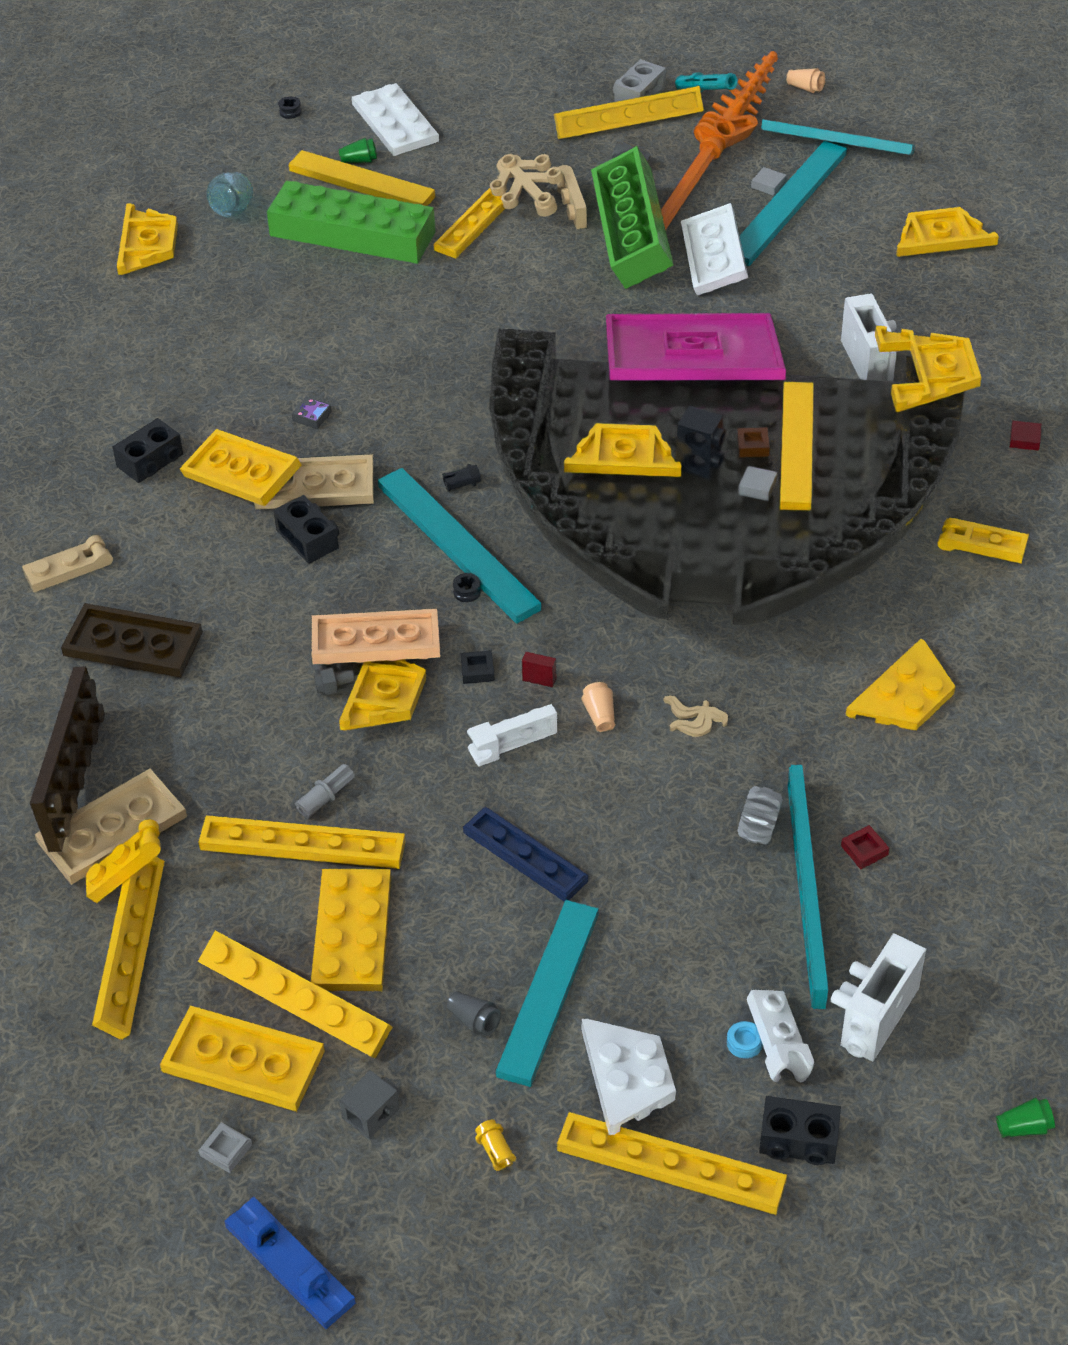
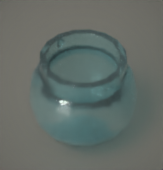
M221 173L210 181L206 190L208 204L218 215L235 217L248 207L249 202L253 198V188L248 178L241 173Z

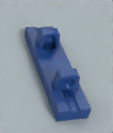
M255 1197L251 1198L224 1221L226 1228L325 1329L330 1327L356 1304L355 1297ZM273 1231L275 1235L261 1245V1241Z

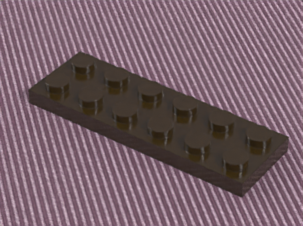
M86 666L73 667L30 801L31 809L48 852H62L65 838L70 835L71 818L73 813L77 812V798L80 790L84 788L86 768L91 765L92 748L98 742V728L105 717L103 704L99 703L96 697V683L94 679H90Z

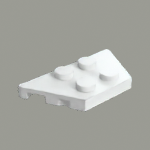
M582 1019L581 1030L609 1135H615L620 1132V1126L632 1118L640 1121L650 1115L654 1109L663 1108L675 1101L676 1089L660 1036L595 1020Z

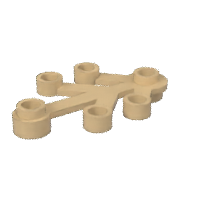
M507 154L497 162V169L500 174L498 179L490 183V189L494 196H502L501 200L504 208H515L519 204L518 198L522 188H524L535 200L534 204L538 215L546 217L556 212L557 204L554 196L548 192H542L534 183L547 182L558 184L563 180L561 168H551V161L548 155L541 154L534 160H521L518 155ZM537 169L540 172H524L523 170ZM514 177L515 179L510 191L506 192V184L509 178Z

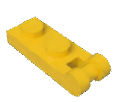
M947 518L944 521L943 533L940 534L937 545L941 550L952 551L957 549L1022 564L1029 534L956 518Z
M151 819L142 821L135 835L125 843L116 846L110 855L100 863L94 864L86 873L87 898L98 903L160 853L161 846L158 839L160 832L159 824Z

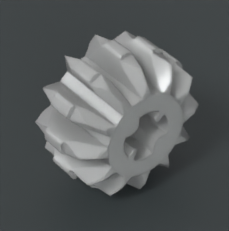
M754 786L750 789L737 830L739 837L755 844L766 845L770 842L783 801L780 793L764 786L763 788Z

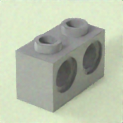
M640 59L614 83V102L660 94L665 89L666 68Z

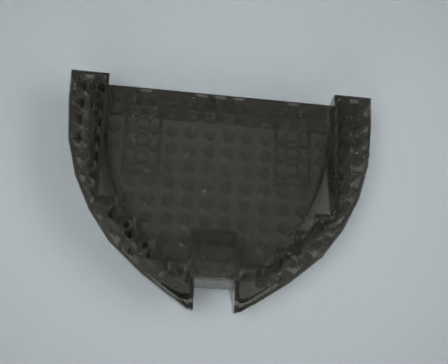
M499 328L492 361L489 410L501 467L525 513L555 550L611 594L653 618L669 620L673 614L674 601L732 605L734 606L733 625H751L795 609L859 575L905 536L933 500L951 460L959 437L965 391L896 412L891 396L892 385L920 383L913 358L907 355L903 382L786 374V380H610L608 362L556 359V332ZM784 382L813 383L811 511L780 510ZM689 405L723 415V429L726 430V436L721 451L725 453L721 468L715 469L710 479L681 471V477L564 472V460L567 457L571 458L577 452V445L583 438L589 435V431L596 423L656 426L662 434V439L671 448V455L676 462L677 424ZM767 427L770 446L769 456L739 457L737 429ZM748 466L777 472V482L768 501L739 495V484Z

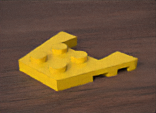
M876 326L875 338L879 352L910 350L920 382L892 385L891 396L896 412L980 387L982 377L969 338L931 333L930 337L914 335L913 330L902 329L901 333L887 331L886 326Z

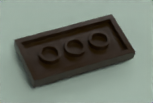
M84 603L61 646L63 656L181 678L203 631L200 623Z

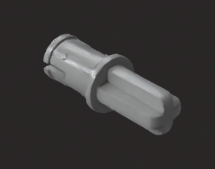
M342 764L323 781H315V786L294 803L297 806L298 812L307 819L311 818L323 805L335 800V794L354 778V772L348 765Z

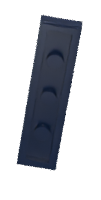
M486 806L463 826L464 834L564 902L565 900H570L588 883V874Z

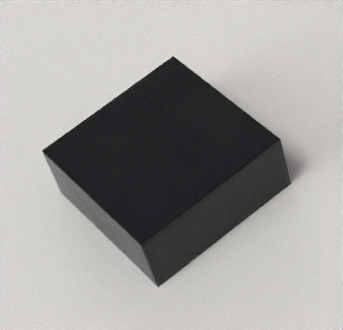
M492 650L460 653L463 684L495 681Z

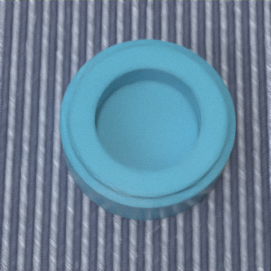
M742 1021L735 1023L729 1028L727 1047L733 1055L739 1058H752L762 1050L763 1044L754 1023Z

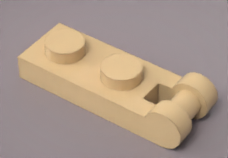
M568 165L559 166L563 174V180L557 184V191L561 194L563 205L567 204L568 219L574 221L576 229L587 228V207L573 169Z
M93 535L84 544L23 565L22 569L33 592H37L108 566L112 563L113 557L109 550L105 549L103 539L99 535Z

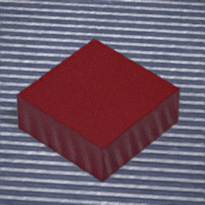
M1012 420L1009 447L1039 451L1042 424Z
M525 652L522 659V681L553 688L557 679L556 658Z
M870 825L842 838L841 847L860 869L889 855L890 848Z

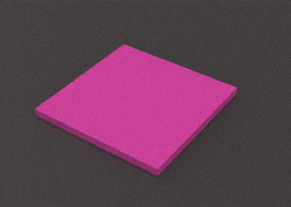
M770 313L606 315L610 380H786V368Z

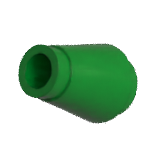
M365 137L343 148H339L340 159L344 163H371L373 159H377L373 138L367 139Z
M1035 1097L1003 1114L996 1115L997 1126L1002 1138L1008 1136L1047 1134V1130L1055 1128L1054 1116L1047 1099L1038 1100Z

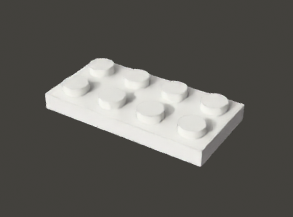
M397 83L388 84L382 88L366 91L352 97V105L393 156L439 142V134Z
M731 203L681 221L693 288L697 296L748 278L735 213Z

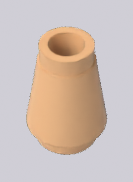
M818 68L789 70L786 80L788 85L811 93L815 91L820 92L825 85V73Z
M595 682L587 685L583 689L581 700L596 726V730L598 732L612 730L615 727L613 691L604 682Z

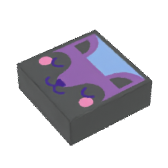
M306 396L292 413V419L294 422L318 429L332 412L331 404Z

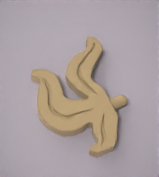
M665 696L664 702L671 705L673 714L679 719H689L697 716L694 721L678 719L670 724V731L678 729L692 737H699L711 731L712 720L722 722L723 727L727 726L728 714L716 707H709V701L707 700L703 702V706L686 707L675 696Z

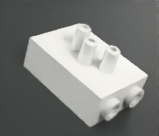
M872 293L845 298L841 342L865 390L893 385L896 354L900 352H879L875 338L876 326H886L889 332L895 331L897 326L894 320L886 321Z
M893 933L871 968L857 961L852 963L849 970L850 974L863 981L859 987L847 981L843 982L840 990H835L831 996L832 1003L846 1009L841 1046L845 1047L851 1055L858 1058L864 1057L872 1062L875 1060L919 990L926 948Z

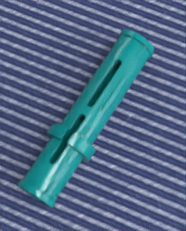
M695 72L692 75H679L675 80L677 90L700 86V92L704 90H733L738 83L737 76L733 73L704 75L700 72Z

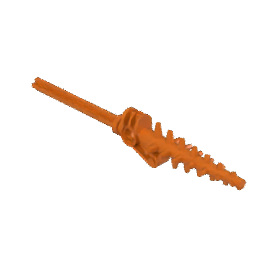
M771 51L767 56L764 55L761 65L755 64V73L747 71L745 75L749 78L748 82L742 79L738 80V84L743 88L741 91L736 88L729 90L736 97L735 99L724 94L721 96L720 99L729 106L728 108L714 102L712 107L718 113L713 111L706 112L696 125L694 136L700 142V152L661 208L665 230L712 160L719 158L725 148L748 138L757 126L758 120L755 116L758 111L750 103L752 101L756 104H761L762 100L756 93L757 91L762 94L766 92V89L761 84L763 82L768 84L771 80L767 74L774 71L772 66L779 59L776 52Z

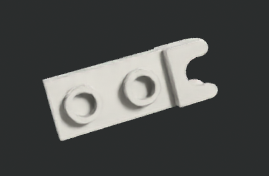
M552 704L533 709L514 718L505 719L492 726L489 722L469 728L467 733L473 741L468 746L469 752L478 766L499 760V754L556 734L557 712Z
M751 990L747 997V1002L767 1055L765 1064L770 1078L774 1082H778L781 1078L780 1072L786 1068L793 1073L798 1082H804L813 1069L814 1059L808 1044H803L784 991Z

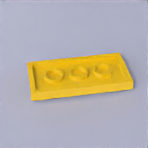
M216 429L182 465L180 470L186 478L265 507L302 465L295 456Z
M322 869L311 982L326 991H383L391 869Z
M190 1005L160 1063L162 1072L297 1112L325 1049L324 1043Z

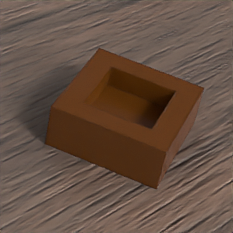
M767 427L737 429L739 457L769 456L770 446Z

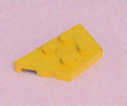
M127 203L117 261L118 275H124L174 258L178 229L177 217L161 214L152 209H147L146 213L135 210L134 204Z
M961 207L908 213L906 224L902 230L896 255L900 257L998 245L999 236L996 232L989 234L983 230V223L971 217Z
M596 423L589 431V435L583 438L577 445V452L571 458L567 457L564 460V472L681 477V463L679 461L675 462L671 455V448L662 439V434L656 426Z
M920 639L846 708V716L854 719L856 715L876 718L875 723L894 724L900 728L916 731L954 695L956 686L927 643Z
M405 659L364 662L340 717V730L345 731L411 720L426 681V669L416 664L408 663Z

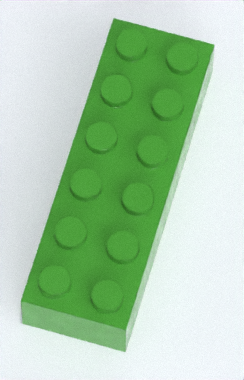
M638 146L591 169L610 266L624 288L627 289L639 284L643 280L673 266L652 169Z
M286 181L267 210L270 236L416 264L420 261L436 232L434 207L358 194L346 190L303 184L296 181Z

